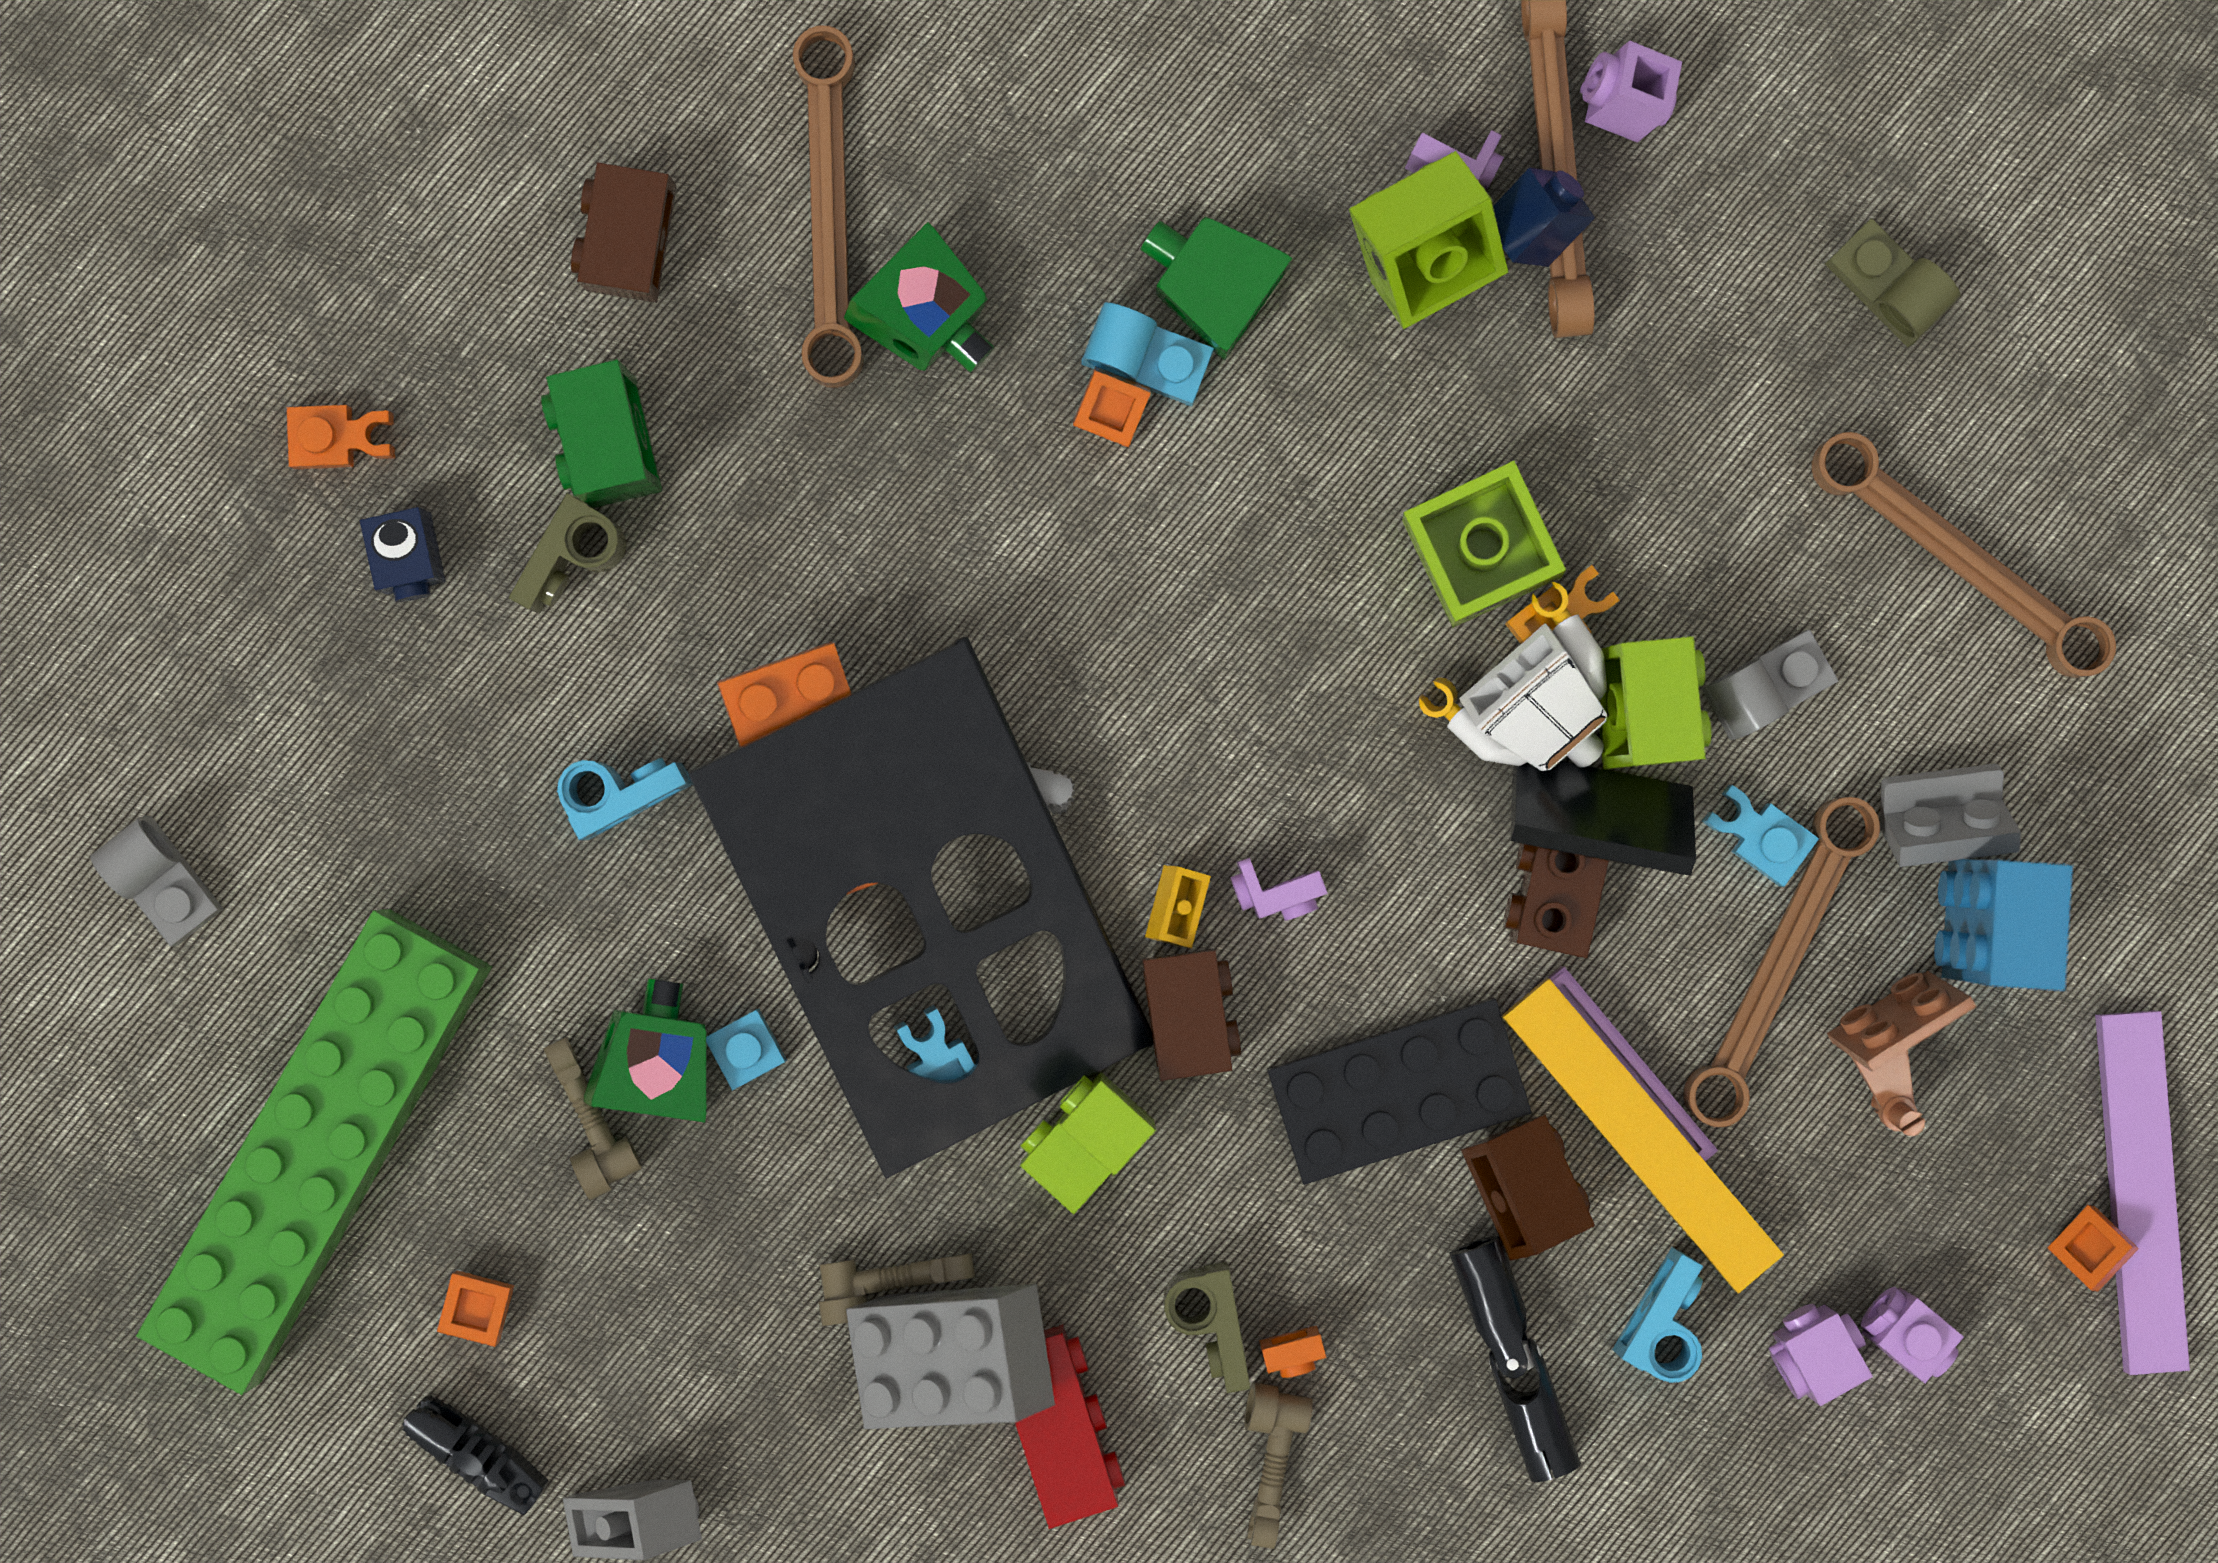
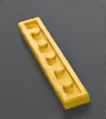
M1545 978L1501 1016L1735 1292L1739 1294L1784 1256L1782 1251L1549 978Z

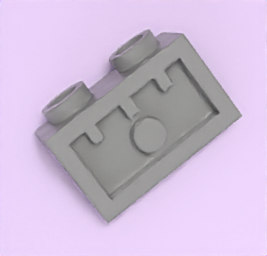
M1999 764L1892 776L1882 780L1880 829L1899 867L2020 852L2021 831L2002 800L2004 773Z

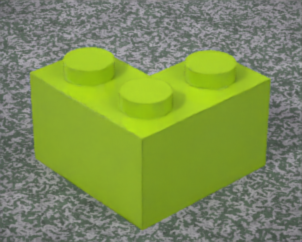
M1102 1072L1093 1081L1083 1075L1060 1100L1061 1104L1059 1107L1065 1111L1052 1126L1043 1119L1020 1145L1027 1152L1021 1160L1020 1167L1073 1215L1110 1174L1115 1176L1156 1131L1154 1119Z

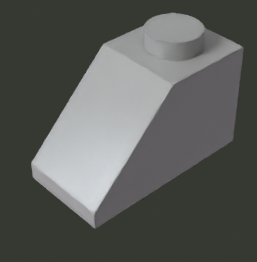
M654 1479L573 1494L563 1498L573 1557L647 1560L702 1540L698 1521L699 1505L693 1493L691 1480Z

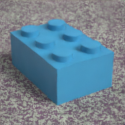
M1961 859L1949 861L1948 871L1943 870L1941 872L1938 883L1940 906H1946L1944 930L1938 931L1934 946L1935 963L1937 966H1942L1941 978L1988 986L2065 991L2073 865L2001 860Z

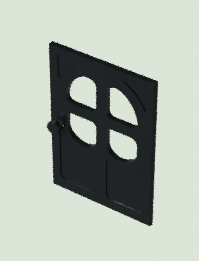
M961 637L954 644L687 772L885 1179L1077 1083L1083 1075L1088 1077L1144 1048L1154 1045L1149 1023L968 637ZM982 834L1003 839L1014 848L1028 876L1030 889L1026 900L965 931L957 930L951 924L932 882L931 870L938 853L947 843L964 835ZM866 883L889 885L896 888L906 900L923 936V948L916 956L864 982H849L840 974L827 946L826 929L829 918L838 902L857 886ZM1048 931L1057 938L1063 961V985L1058 1007L1051 1024L1041 1036L1026 1043L1011 1042L1004 1035L976 975L977 966L984 958L1036 932ZM817 949H818V953H819L818 963H817V965L815 966V968H814L812 971L809 972V969L813 967V965L815 964V962H816V960H817ZM932 984H942L948 988L977 1050L975 1065L967 1074L947 1081L926 1078L913 1073L895 1063L874 1043L869 1032L871 1017L879 1010Z

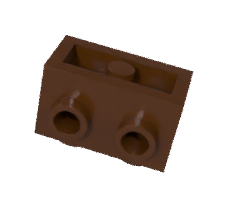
M597 162L594 179L586 178L581 196V213L588 215L585 237H577L575 239L571 256V271L578 274L577 282L587 292L657 303L677 187L669 174Z
M1520 843L1516 869L1523 870L1524 876L1520 894L1510 893L1503 920V928L1512 929L1509 941L1588 959L1609 860Z
M1214 949L1141 959L1157 1072L1160 1081L1233 1071L1231 1057L1241 1055V1045L1237 1021L1225 1020L1222 997L1233 996L1228 960L1217 961L1216 950Z
M1546 1115L1519 1122L1461 1149L1510 1261L1538 1255L1595 1227L1589 1213L1590 1202L1587 1193L1575 1181L1564 1157L1565 1146L1558 1131L1550 1125Z

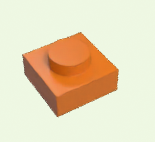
M1095 366L1073 420V426L1129 447L1151 394V388Z
M2087 1205L2048 1246V1249L2091 1291L2096 1292L2139 1249L2095 1206Z
M456 1270L451 1275L437 1332L493 1347L497 1346L500 1343L514 1285Z
M1317 1325L1259 1340L1267 1372L1280 1371L1282 1378L1309 1373L1316 1369L1314 1361L1326 1358Z

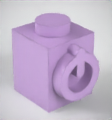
M1630 40L1613 55L1607 52L1600 53L1592 63L1585 82L1580 89L1583 101L1589 103L1585 122L1639 142L1657 126L1666 124L1671 117L1676 104V92L1682 61Z
M1891 1287L1884 1291L1871 1304L1861 1321V1326L1864 1329L1862 1334L1903 1369L1923 1383H1926L1932 1375L1934 1377L1941 1376L1951 1367L1959 1352L1955 1347L1964 1338L1921 1300L1896 1287Z
M1808 1304L1788 1314L1783 1319L1785 1327L1772 1333L1777 1344L1768 1348L1771 1357L1786 1385L1797 1399L1807 1395L1819 1406H1822L1873 1377L1858 1349L1866 1345L1864 1338L1847 1313L1839 1317L1837 1312L1826 1305L1816 1308L1815 1304Z

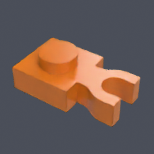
M347 405L287 407L289 467L293 469L354 467L353 452L363 451L378 459L395 458L394 446L390 444L374 445L371 441V432L376 426L394 425V414L388 410L372 411L357 420H352V408Z

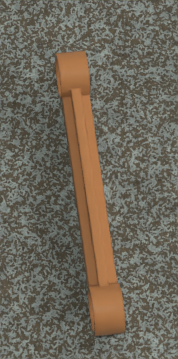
M1521 0L1523 33L1525 40L1529 42L1540 169L1556 172L1564 171L1577 180L1564 42L1567 26L1566 0ZM1581 232L1549 266L1548 308L1554 338L1592 335L1594 330V297L1590 278L1586 275L1583 236Z
M820 25L803 32L797 39L793 49V62L800 79L807 86L814 302V329L803 342L802 361L810 376L817 383L829 388H840L852 383L861 373L864 364L862 346L855 334L850 330V324L844 319L849 306L843 87L848 84L854 74L855 57L849 40L841 31L831 26ZM821 40L832 41L838 44L846 55L842 69L836 75L824 79H818L807 74L802 62L806 50L812 44ZM829 335L846 339L855 351L851 366L844 373L833 377L821 375L815 369L811 358L815 344L820 339Z
M1854 432L1840 433L1826 440L1816 449L1811 464L1812 474L1816 483L1824 491L1838 496L1854 493L2043 640L2046 643L2047 658L2057 672L2067 677L2081 678L2099 674L2111 664L2116 652V640L2107 624L2089 616L2072 618L1881 470L1879 468L1877 450L1865 436ZM1834 445H1851L1857 448L1863 456L1865 463L1863 476L1850 486L1835 482L1827 472L1826 457L1830 447ZM2071 627H2085L2092 631L2098 640V657L2087 668H2075L2066 660L2063 654V639Z
M1855 797L1834 798L1821 805L1815 813L1812 831L1819 840L1806 870L1712 1064L1695 1070L1685 1083L1683 1098L1687 1110L1694 1118L1709 1126L1727 1127L1733 1125L1746 1113L1750 1095L1744 1079L1851 857H1856L1869 851L1879 837L1880 822L1878 815L1873 807L1862 799ZM1845 805L1853 806L1862 815L1865 822L1863 839L1852 849L1836 847L1830 841L1826 832V822L1830 814L1835 809ZM1713 1075L1727 1077L1733 1083L1736 1091L1733 1108L1726 1115L1719 1118L1705 1117V1114L1700 1112L1696 1104L1697 1088L1706 1078Z

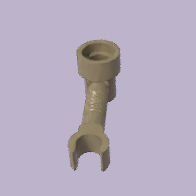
M564 1038L543 1049L569 1101L573 1103L572 1107L575 1108V1113L578 1114L577 1117L580 1119V1123L583 1124L582 1128L585 1129V1134L591 1144L590 1148L571 1156L570 1162L589 1200H593L611 1191L612 1183L641 1170L642 1165L629 1138L626 1136L616 1141L607 1122L604 1121L605 1117L602 1116V1111L599 1110V1107H592L583 1102L588 1082L569 1039Z
M972 1253L913 1262L910 1265L907 1263L905 1265L900 1264L899 1266L894 1265L893 1267L888 1266L887 1268L882 1267V1269L875 1268L862 1271L856 1270L855 1259L819 1265L824 1301L819 1302L822 1326L848 1323L846 1309L867 1302L866 1294L878 1293L883 1290L888 1291L889 1289L894 1290L895 1288L900 1289L901 1287L910 1288L912 1286L916 1287L973 1278L975 1273Z
M1253 1382L1250 1386L1251 1389H1249L1246 1402L1245 1430L1269 1435L1266 1445V1458H1264L1263 1464L1264 1469L1262 1470L1263 1475L1260 1478L1262 1481L1259 1483L1257 1499L1254 1501L1250 1516L1247 1539H1251V1545L1274 1549L1279 1531L1282 1484H1284L1285 1467L1288 1464L1286 1461L1289 1459L1288 1455L1290 1453L1293 1432L1303 1434L1308 1432L1313 1403L1312 1398L1279 1393L1278 1386Z

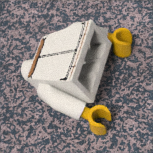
M1551 581L1554 588L1561 595L1559 607L1552 611L1542 609L1537 598L1532 593L1531 603L1533 608L1540 615L1552 618L1556 624L1553 631L1546 623L1542 625L1459 698L1464 708L1456 704L1458 694L1456 687L1446 678L1438 677L1433 680L1435 686L1444 691L1447 696V704L1445 706H1435L1423 694L1419 697L1420 709L1424 714L1435 718L1444 716L1450 722L1447 728L1484 761L1521 766L1528 762L1540 771L1551 770L1566 756L1578 767H1586L1594 763L1603 752L1604 743L1594 732L1606 722L1608 717L1599 702L1607 691L1604 654L1580 616H1572L1566 608L1568 605V594L1561 584Z

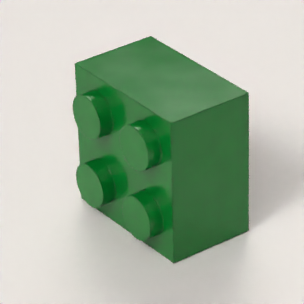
M618 359L546 376L550 393L541 395V403L549 430H557L561 438L564 452L555 454V461L564 490L571 489L575 497L593 508L663 492L636 377Z

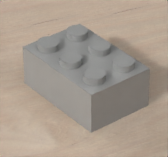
M1037 1284L887 1294L846 1309L864 1429L1018 1422L1055 1405Z

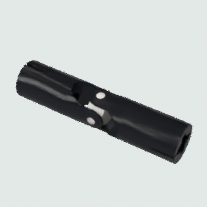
M1490 1236L1478 1239L1452 1250L1449 1254L1475 1327L1486 1345L1491 1349L1489 1351L1490 1368L1531 1482L1552 1480L1551 1470L1555 1479L1573 1472L1580 1467L1581 1461L1540 1348L1532 1338H1527V1311L1500 1237ZM1535 1366L1540 1381L1539 1387L1534 1391L1520 1392L1515 1390L1505 1377L1519 1378L1527 1370Z

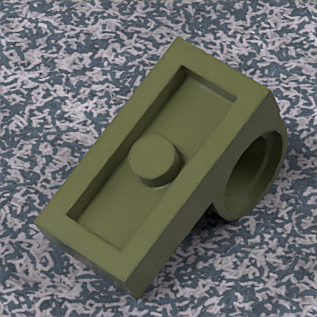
M1872 218L1824 263L1907 348L1912 346L1961 296L1955 282L1944 270L1926 258H1919L1914 261Z
M566 493L512 590L509 599L540 614L545 604L553 607L561 597L569 579V576L563 573L569 561L595 573L607 572L615 568L623 559L627 548L626 537L621 527L592 506ZM592 527H603L608 536L606 549L596 557H585L580 549L582 535Z
M1222 1262L1205 1265L1202 1268L1186 1270L1176 1274L1168 1282L1164 1291V1311L1168 1322L1176 1331L1185 1335H1203L1216 1332L1217 1341L1206 1343L1212 1379L1224 1377L1227 1393L1251 1389L1228 1263ZM1189 1288L1200 1289L1209 1297L1207 1309L1195 1317H1187L1181 1314L1175 1306L1177 1296L1183 1290Z

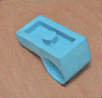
M1105 302L1099 313L1081 365L1092 369L1095 366L1149 387L1152 392L1193 406L1214 348L1160 328L1155 320L1138 311L1122 305Z
M663 758L652 761L630 774L635 783L627 788L617 771L606 763L587 760L572 763L560 776L557 792L578 839L590 840L693 785L683 763L673 762L667 766ZM590 772L598 774L605 786L602 799L593 806L584 804L577 794L579 780Z
M1671 1247L1612 1349L1621 1359L1641 1371L1644 1370L1656 1378L1669 1383L1682 1382L1692 1377L1699 1369L1702 1360L1701 1345L1697 1337L1676 1320L1674 1316L1679 1307L1684 1310L1688 1309L1701 1289L1703 1279L1698 1275L1703 1266L1676 1248ZM1669 1335L1679 1336L1682 1341L1680 1355L1670 1363L1657 1362L1655 1359L1657 1343Z

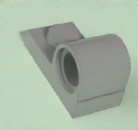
M1809 629L1701 689L1730 740L1749 735L1787 714L1790 708L1839 681Z
M152 816L139 817L90 855L94 868L107 885L121 897L133 899L170 947L178 946L224 910Z

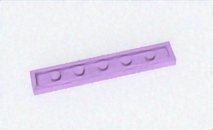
M2151 1010L2097 1014L2095 1017L2111 1220L2139 1248L2116 1273L2123 1372L2129 1375L2190 1371L2161 1011Z

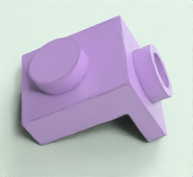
M1491 130L1476 160L1444 143L1421 133L1405 169L1415 173L1423 166L1436 162L1457 151L1482 187L1488 189L1504 159L1503 156L1494 152L1502 135Z
M1250 858L1237 861L1240 874L1230 877L1242 911L1253 907L1259 919L1279 911L1282 912L1285 921L1319 909L1315 898L1328 894L1320 872L1317 870L1262 890Z

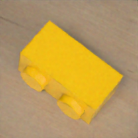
M1164 865L1145 937L1177 947L1192 949L1211 876L1179 866Z

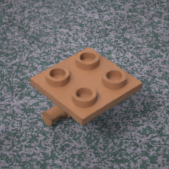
M1926 971L1923 974L1913 973L1897 981L1891 987V994L1875 1004L1861 1005L1847 1012L1840 1019L1841 1025L1828 1032L1827 1035L1834 1045L1851 1056L1873 1094L1871 1106L1875 1108L1874 1111L1879 1115L1880 1121L1893 1131H1901L1905 1135L1916 1136L1923 1131L1925 1119L1920 1117L1922 1114L1917 1111L1914 1103L1908 1049L1977 1006L1971 996L1931 972Z

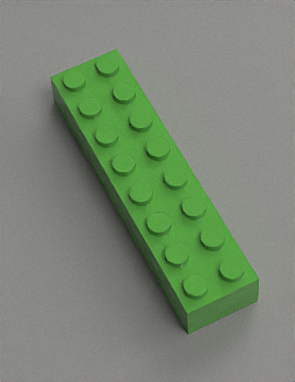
M391 909L372 911L136 1337L240 1395H244L261 1384L491 971L492 965Z

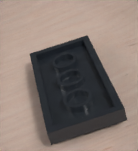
M1495 998L1267 1069L1303 1185L1532 1113Z

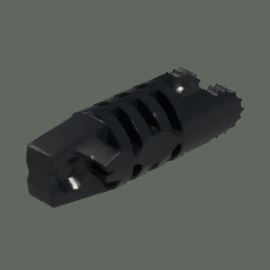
M432 1395L429 1397L425 1396L416 1405V1410L413 1409L406 1415L405 1421L402 1423L404 1426L402 1430L406 1432V1436H409L411 1441H416L418 1446L434 1456L438 1463L441 1465L445 1464L452 1473L462 1476L466 1483L476 1486L477 1490L483 1495L525 1515L545 1490L549 1480L517 1449L503 1443V1439L497 1435H492L488 1432L489 1429L483 1425H478L474 1422L475 1419L469 1415L465 1416L449 1403L445 1404L443 1399L440 1400L437 1396L433 1397Z

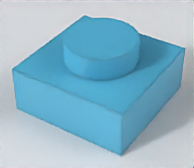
M759 1008L706 1037V1043L732 1091L787 1061Z

